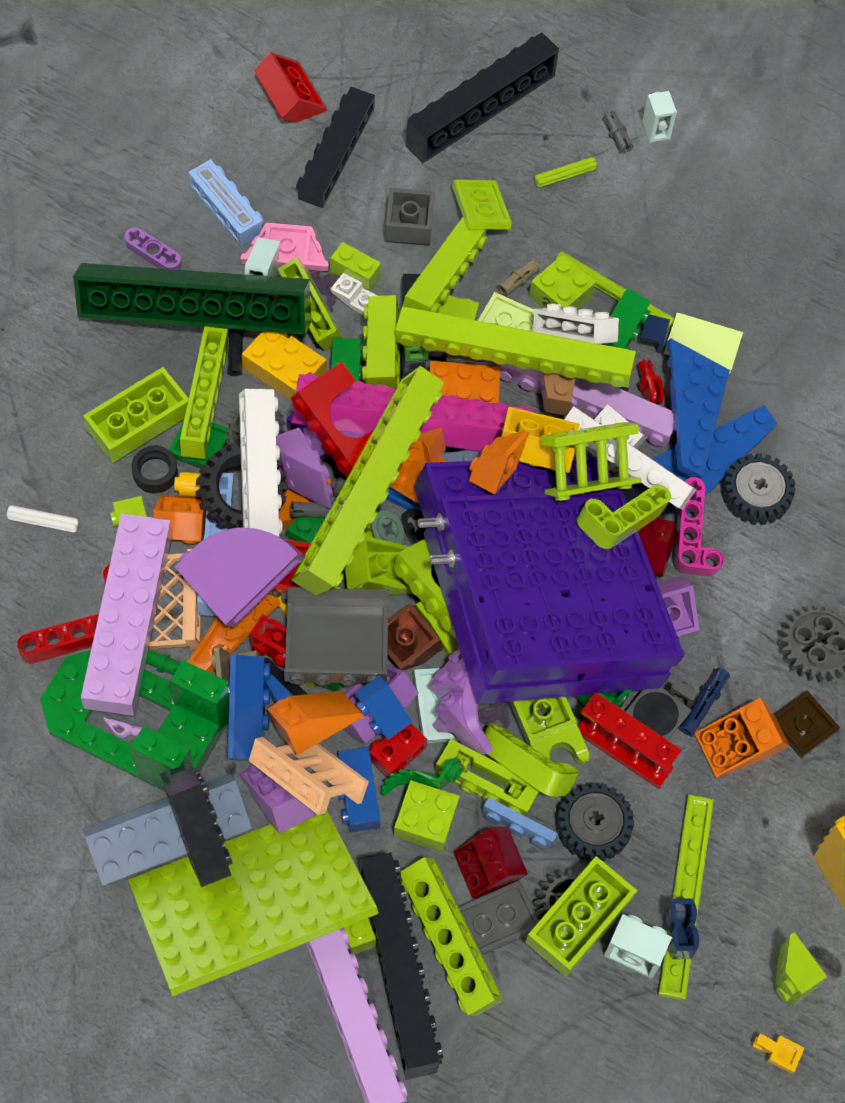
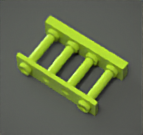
M620 422L541 435L542 445L552 447V451L555 453L557 487L545 489V495L554 496L555 500H568L570 495L617 487V489L632 488V484L642 483L640 477L630 476L628 469L627 440L629 435L639 434L638 424ZM614 438V440H617L619 477L608 478L606 443H609V439ZM594 441L597 447L598 480L588 482L586 446H588V442ZM573 445L576 448L578 484L567 486L564 450H567V446Z

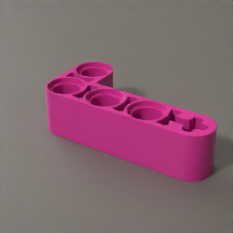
M690 477L685 482L697 490L692 500H689L683 510L678 508L674 566L679 572L684 574L713 576L722 567L724 556L717 549L701 547L705 484L697 477ZM685 510L694 512L695 517H689ZM683 533H690L694 540H687ZM682 556L690 557L692 563H685ZM706 559H712L716 566H709Z

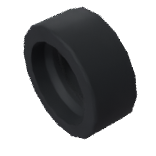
M158 445L147 446L139 450L133 458L131 464L133 479L136 485L143 491L153 494L163 493L174 485L175 477H178L177 461L173 453L167 448ZM159 459L169 465V472L160 479H146L141 474L142 465L149 460Z

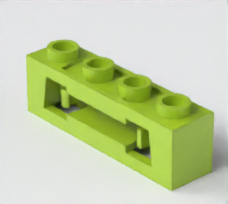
M450 739L436 763L435 773L440 776L443 764L448 759L452 760L457 757L461 760V764L464 765V770L454 783L460 785L463 791L472 795L475 793L483 797L485 802L489 797L527 817L540 791L503 765ZM469 764L472 766L471 770L489 778L490 780L506 788L511 786L508 790V795L504 793V789L468 771L467 765Z

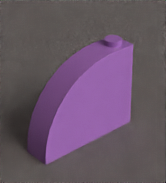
M233 528L211 535L196 545L191 551L185 552L179 558V563L175 568L225 625L235 627L305 556L294 545L272 533L255 528Z

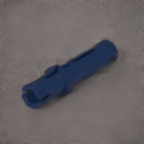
M717 667L708 684H704L701 688L702 693L692 707V712L679 728L685 735L694 736L714 701L720 698V691L730 678V674L726 670ZM701 706H703L696 719H694Z

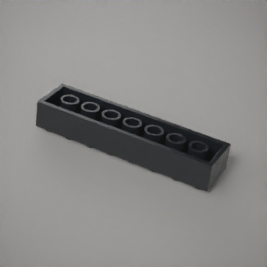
M541 32L535 37H530L520 47L513 48L503 58L495 60L486 69H481L471 79L464 80L454 90L447 91L443 97L429 103L426 108L409 117L407 120L406 148L422 164L555 77L559 48Z
M392 852L361 858L360 875L378 910L377 915L369 918L376 937L377 954L405 1080L435 1074L438 1072L439 1064H442L443 1052L440 1042L435 1043L434 1039L436 1037L435 1032L437 1031L434 1015L429 1016L428 1013L430 1011L429 1005H431L429 991L422 987L424 985L423 979L425 978L422 962L417 963L416 961L418 959L417 952H419L416 936L411 937L410 935L412 933L411 927L413 926L410 910L405 911L404 909L406 908L405 901H407L404 885L399 886L401 875L399 861H393Z

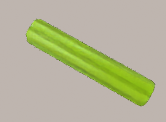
M589 157L537 174L534 180L537 187H543L595 170L597 162L594 157Z

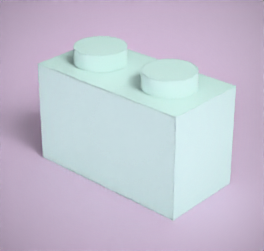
M669 91L655 92L647 97L642 123L649 143L671 138L677 111Z

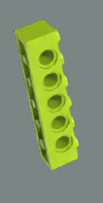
M204 326L180 437L181 456L199 459H205L228 351V329Z
M424 857L402 870L400 875L402 878L401 885H404L406 893L410 895L413 901L412 908L425 926L423 930L426 937L434 944L436 949L435 956L447 971V981L456 990L460 998L458 1003L462 1011L467 1013L468 1016H478L504 1001L436 860ZM426 884L429 886L427 896L423 894V888ZM437 907H439L441 912L438 920L434 916ZM450 930V932L452 933V940L448 944L446 941V934ZM460 954L464 958V963L461 968L457 964V959ZM472 978L476 984L473 992L469 989V982Z

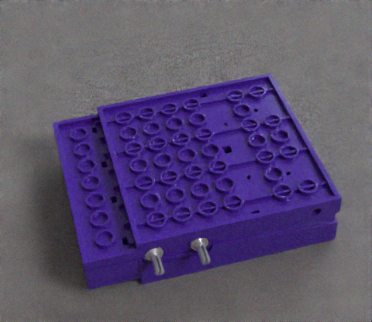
M586 456L588 482L598 480L597 456ZM573 457L570 472H566L567 486L578 484L576 457ZM472 461L425 463L414 486L424 519H418V526L427 527L424 536L430 552L429 561L430 564L434 565L477 704L589 695L595 692L599 694L623 692L625 690L635 691L662 688L671 675V667L677 666L685 655L638 531L614 547L604 549L599 547L577 524L579 513L590 499L600 500L612 512L627 504L622 489L614 487L570 495L568 500H555L554 496L545 495V489L557 487L556 471L542 466H531L519 461L516 471L500 490L493 494L469 481L472 473L469 468ZM608 469V478H612Z

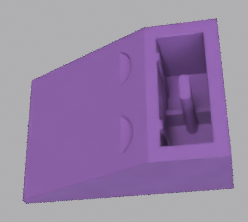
M300 428L277 435L276 445L279 446V460L282 463L279 465V471L285 470L287 477L283 478L285 483H288V488L328 509L331 508L330 497L333 496L330 484L326 482V479L329 478V473L325 464L321 465L317 450H312L313 447L309 436H304Z
M255 765L239 773L265 817L279 834L317 815Z

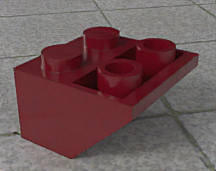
M509 827L488 828L453 851L472 899L489 894L528 875Z

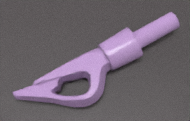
M105 717L103 719L114 735L120 739L128 735L137 737L142 729L140 726H133L112 719L109 720ZM119 727L124 731L122 733H118L114 728Z

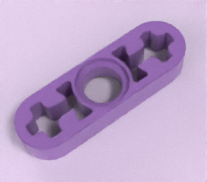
M133 227L125 232L124 237L127 248L160 269H181V256L175 250L140 228ZM150 247H157L159 252L149 254L147 250Z

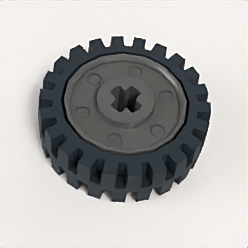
M596 782L591 783L589 786L582 784L580 788H574L564 798L557 815L556 827L565 848L568 847L572 855L577 854L578 858L582 860L587 858L589 862L596 856L602 861H605L606 858H614L616 854H619L626 847L633 832L634 814L633 810H630L631 805L629 801H625V796L622 793L618 794L616 788L612 787L609 789L607 784L603 783L601 786H598ZM592 818L596 819V822L600 821L598 826L591 822Z

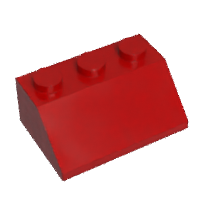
M270 52L254 70L259 78V83L265 88L268 93V99L275 105L277 114L281 119L298 123L324 113L327 110L299 61Z

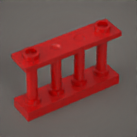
M595 692L581 711L585 718L578 728L583 739L657 789H660L673 771L674 766L672 764L682 749Z

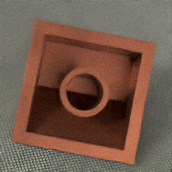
M411 603L388 619L387 654L400 670L422 665L443 649L441 639Z

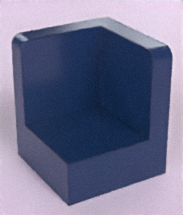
M649 314L641 338L659 343L657 353H661L670 319Z

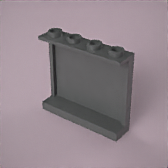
M288 588L285 682L296 685L304 684L305 682H315L318 685L341 683L342 685L352 686L356 683L368 684L377 676L382 677L387 682L389 590L330 589L328 592L315 596L304 588Z

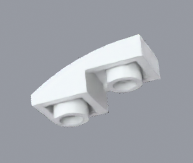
M345 273L340 276L331 288V292L363 316L364 306H368V296H378L364 289L362 282Z

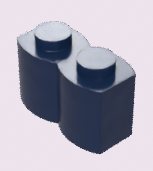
M692 898L673 899L667 910L666 923L672 937L668 949L672 959H692L699 946V933L694 925L697 919V908Z

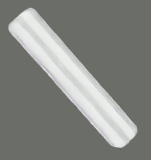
M13 505L9 506L7 511V518L9 520L69 532H76L79 526L78 519Z

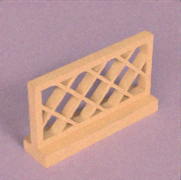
M184 553L169 554L167 556L164 573L168 571L174 578L167 585H161L159 599L167 593L173 600L164 609L157 604V609L161 612L155 617L153 628L160 635L149 643L150 649L189 646L193 650L201 642V615H198L197 608L198 593L185 578L184 580L181 579L183 576L180 573L176 574L170 569L175 562L179 561V558ZM179 581L184 585V590L176 597L169 590ZM179 604L183 607V613L175 620L168 612ZM166 616L173 623L162 632L156 624ZM178 626L182 630V639L171 640L168 635Z

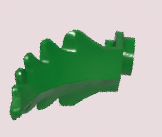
M457 757L452 760L448 759L441 768L442 773L439 777L431 772L400 769L399 773H391L389 775L390 778L384 780L386 784L382 785L381 795L385 797L395 787L409 784L410 780L442 789L449 782L453 783L461 776L464 765L461 764V760Z

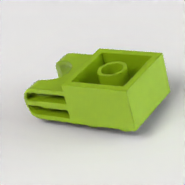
M566 697L509 702L528 745L548 759H550L552 751L563 748L573 755L577 763L584 764L589 762L588 749ZM542 709L544 713L548 712L547 716H540L538 714L539 710Z

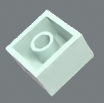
M622 914L604 956L653 979L661 965L672 937L667 935V932L660 927H649L643 924V921L634 915L626 916Z

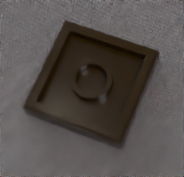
M808 690L774 714L790 747L801 759L840 729Z

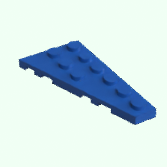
M670 338L666 342V348L670 354L668 368H671L672 379L669 382L672 413H675L676 419L673 425L674 431L677 432L678 441L675 445L677 469L690 477L700 479L704 474L730 370Z
M765 405L715 428L704 474L700 478L705 484V496L711 493L725 479L729 468L735 461L737 462L742 456L746 458L748 453L776 427L777 422ZM676 447L652 458L683 481L690 478V476L677 469ZM668 502L669 506L677 516L678 507Z

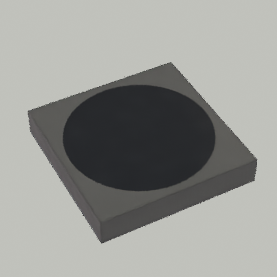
M664 688L643 690L626 710V713L667 740L672 737L692 712V710Z

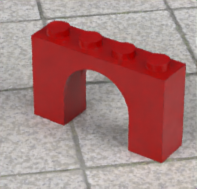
M340 362L302 388L290 399L295 410L302 414L307 421L310 431L316 434L322 442L323 449L328 454H331L336 461L338 470L348 478L373 430L365 436L352 438L340 433L331 421L330 405L332 400L356 382L344 363Z

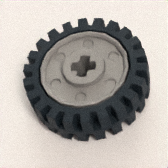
M757 453L755 457L752 454H748L746 458L742 456L731 465L724 479L722 495H724V503H728V510H734L733 515L736 518L742 516L741 521L745 523L749 519L753 525H756L758 521H760V525H766L767 521L771 524L776 519L782 518L784 513L786 514L794 498L796 489L794 488L795 479H792L793 474L791 471L787 472L788 467L785 464L779 465V459L775 458L772 461L771 455L767 454L765 458H762V453Z

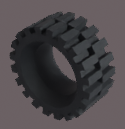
M237 442L223 447L210 456L199 470L201 475L196 478L195 485H200V489L195 491L196 498L201 497L203 501L198 505L201 510L207 509L209 513L205 517L209 521L216 519L217 523L215 525L219 528L227 526L228 529L243 528V510H237L229 506L222 498L219 489V481L223 471L232 466L241 467V443L237 445ZM277 460V467H278L279 465L282 464V463L280 462V460ZM285 470L280 472L281 480L278 485V494L281 495L282 500L281 504L285 503L287 496L283 495V492L288 490V483L282 482V479L287 477Z

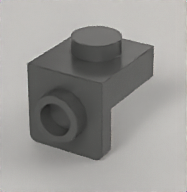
M677 679L669 692L689 709L694 705L698 692L695 691L692 685Z

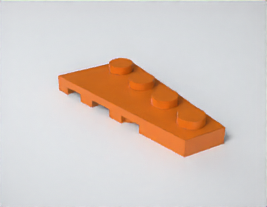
M271 595L265 596L235 627L225 625L217 616L187 662L212 673L215 670L212 664V656L215 655L214 648L221 647L231 654L249 636L261 616L265 615L268 617L281 604L279 599Z

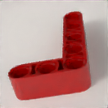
M110 564L103 571L105 585ZM99 614L22 635L17 641V648L22 660L29 664L91 648ZM78 632L85 633L80 638L73 637ZM53 639H60L57 644H49ZM28 646H36L32 651H24Z

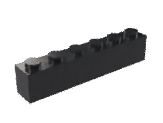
M350 87L348 93L343 94L339 110L334 111L330 127L327 126L325 128L321 144L317 143L313 159L308 160L304 176L299 177L297 181L298 200L324 208L375 109L374 94L354 87Z

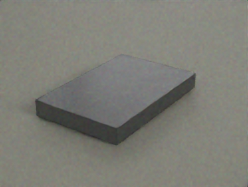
M520 880L459 906L482 956L528 936L540 921Z

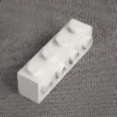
M547 304V308L534 309L533 331L596 344L618 342L619 318L609 317L608 312H595L593 314L591 309H579L577 311V307L564 306L561 308V304Z

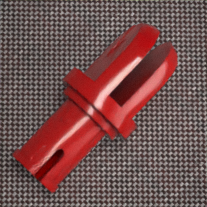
M642 360L637 365L642 380L639 382L640 390L643 392L645 400L661 405L664 400L662 379L660 376L655 375L651 360H647V363L646 360Z

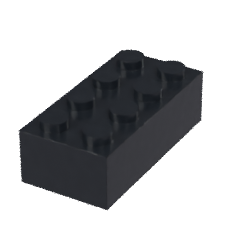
M187 763L161 773L160 777L200 886L204 887L232 876L229 865H232L233 862L228 849L225 847V838L216 821L218 819L217 814L208 796L210 794L200 771H194L191 764Z

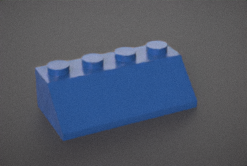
M231 654L228 759L233 761H249L255 738L265 737V730H269V714H265V704H270V689H266V679H270L271 665L266 663L264 657Z

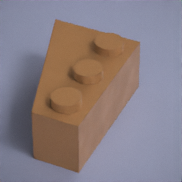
M537 370L541 382L540 387L545 412L567 416L570 411L576 377L567 378L564 375L546 374Z

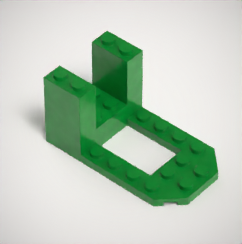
M91 650L67 656L40 697L50 735L164 792L166 791L160 774L187 763L191 764L194 771L199 770L201 772L229 723V682L185 660H182L170 681L144 669L139 697L170 712L158 732L143 725L133 744L86 722L93 710L84 709L81 694Z

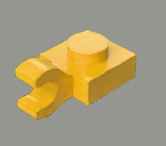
M759 1034L758 1037H755L752 1044L753 1048L770 1054L767 1062L790 1074L795 1072L804 1047L782 1036H778L775 1042L767 1036Z

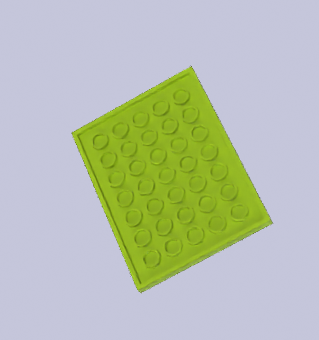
M327 810L326 813L315 815L280 834L269 824L224 842L233 862L232 865H229L232 876L204 887L200 886L188 856L128 879L172 997L378 914L377 906Z

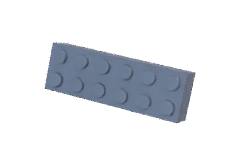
M229 774L206 783L210 794L208 797L214 806L218 818L216 821L222 830L224 838L226 839L252 829L233 776ZM168 798L82 830L102 886L187 854Z

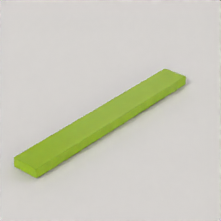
M688 794L672 901L673 899L692 898L696 904L698 915L714 799ZM667 948L663 958L658 996L685 1001L691 959H672Z

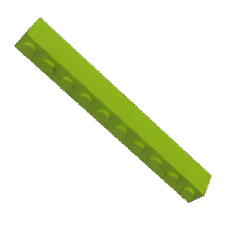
M403 306L395 329L396 343H401L404 346L421 347L428 351L437 350L454 356L463 355L474 360L493 361L500 365L509 364L521 369H535L546 374L564 375L567 378L576 377L586 379L592 383H607L614 387L629 388L635 364L636 351Z

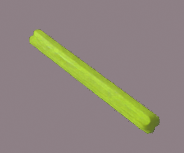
M565 252L558 254L556 259L563 254L596 281L595 287L620 301L626 290L625 288ZM652 304L649 305L647 309L651 311V315L670 319L669 329L674 322V318Z

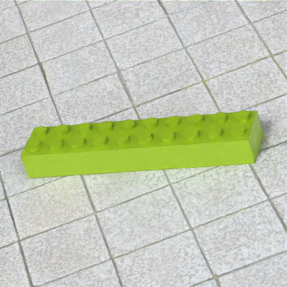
M419 366L400 381L291 581L315 596L328 592L332 587L336 588L340 584L344 576L341 572L345 566L352 562L355 553H353L354 548L364 540L366 536L364 530L367 524L370 525L376 518L378 512L375 510L378 504H382L388 496L387 487L397 479L400 473L397 470L400 463L403 464L407 460L411 452L408 450L411 443L414 444L421 434L419 428L422 423L425 424L430 418L432 404H436L442 396L443 392L440 390L444 382Z

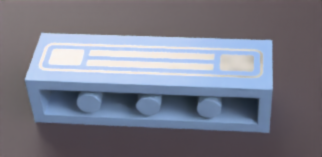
M210 159L188 172L189 184L240 246L253 240L261 233L262 223H264L261 214L251 208L248 199L239 194L234 182L229 181L225 177V173L219 165L216 166Z

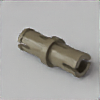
M530 259L520 269L513 270L511 276L497 285L499 292L503 296H508L518 286L525 285L527 279L540 271L539 264L534 259Z

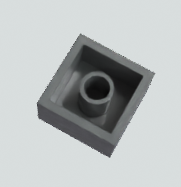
M390 188L385 241L430 245L435 192Z

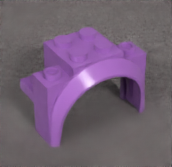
M458 649L449 656V661L446 665L436 672L434 680L429 685L441 700V704L435 710L438 718L432 726L437 732H453L464 746L480 754H488L493 750V747L480 726L478 704L461 651Z

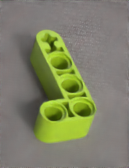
M654 485L615 512H612L600 500L590 499L579 513L577 524L599 547L610 549L660 516L671 499V493L665 486Z
M494 723L488 724L484 734L493 747V750L488 753L490 757L548 796H566L570 793L580 773L575 767L564 762H553L502 726Z

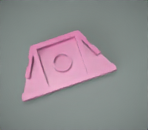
M266 223L261 229V233L251 242V247L248 251L241 255V264H246L257 238L260 237L280 241L278 267L298 257L307 270L328 271L329 269L328 261L323 256L322 248L316 240V235L311 226Z

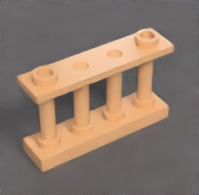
M264 737L255 738L249 761L317 815L326 813L330 798L345 794L355 803L361 804L369 782L320 744H316L296 755L289 745L275 747ZM293 754V755H294L295 757H297L298 759H297V760H292V759H291L290 757H288L287 755ZM310 767L316 773L310 774L305 768ZM323 781H328V782L331 783L333 786H332V787H327V786H326L324 783H322V782H323Z

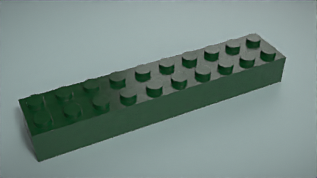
M81 263L73 275L77 315L79 318L306 334L311 323L310 279Z

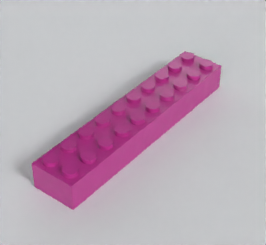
M299 374L296 393L316 380L318 376L314 374ZM356 381L331 402L330 418L334 427L337 430L368 434L375 429L397 388ZM442 395L436 404H432L430 408L432 414L425 424L422 423L419 430L421 433L441 427L445 446L481 451L487 444L491 445L496 438L501 437L508 407L535 413V409H530L526 406H509L500 402H483L479 399H463L454 395ZM294 408L292 423L307 425V421L302 414L298 413Z

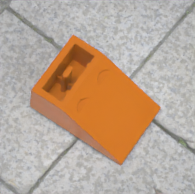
M762 698L756 699L695 732V736L716 778L767 759L790 747L768 702Z

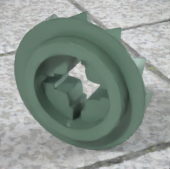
M380 511L377 513L369 528L373 531V538L401 544L404 538V528L400 519L390 511ZM386 525H387V532L389 533V534H387V535H385V533H384V532H385V529L383 528V527L386 526Z

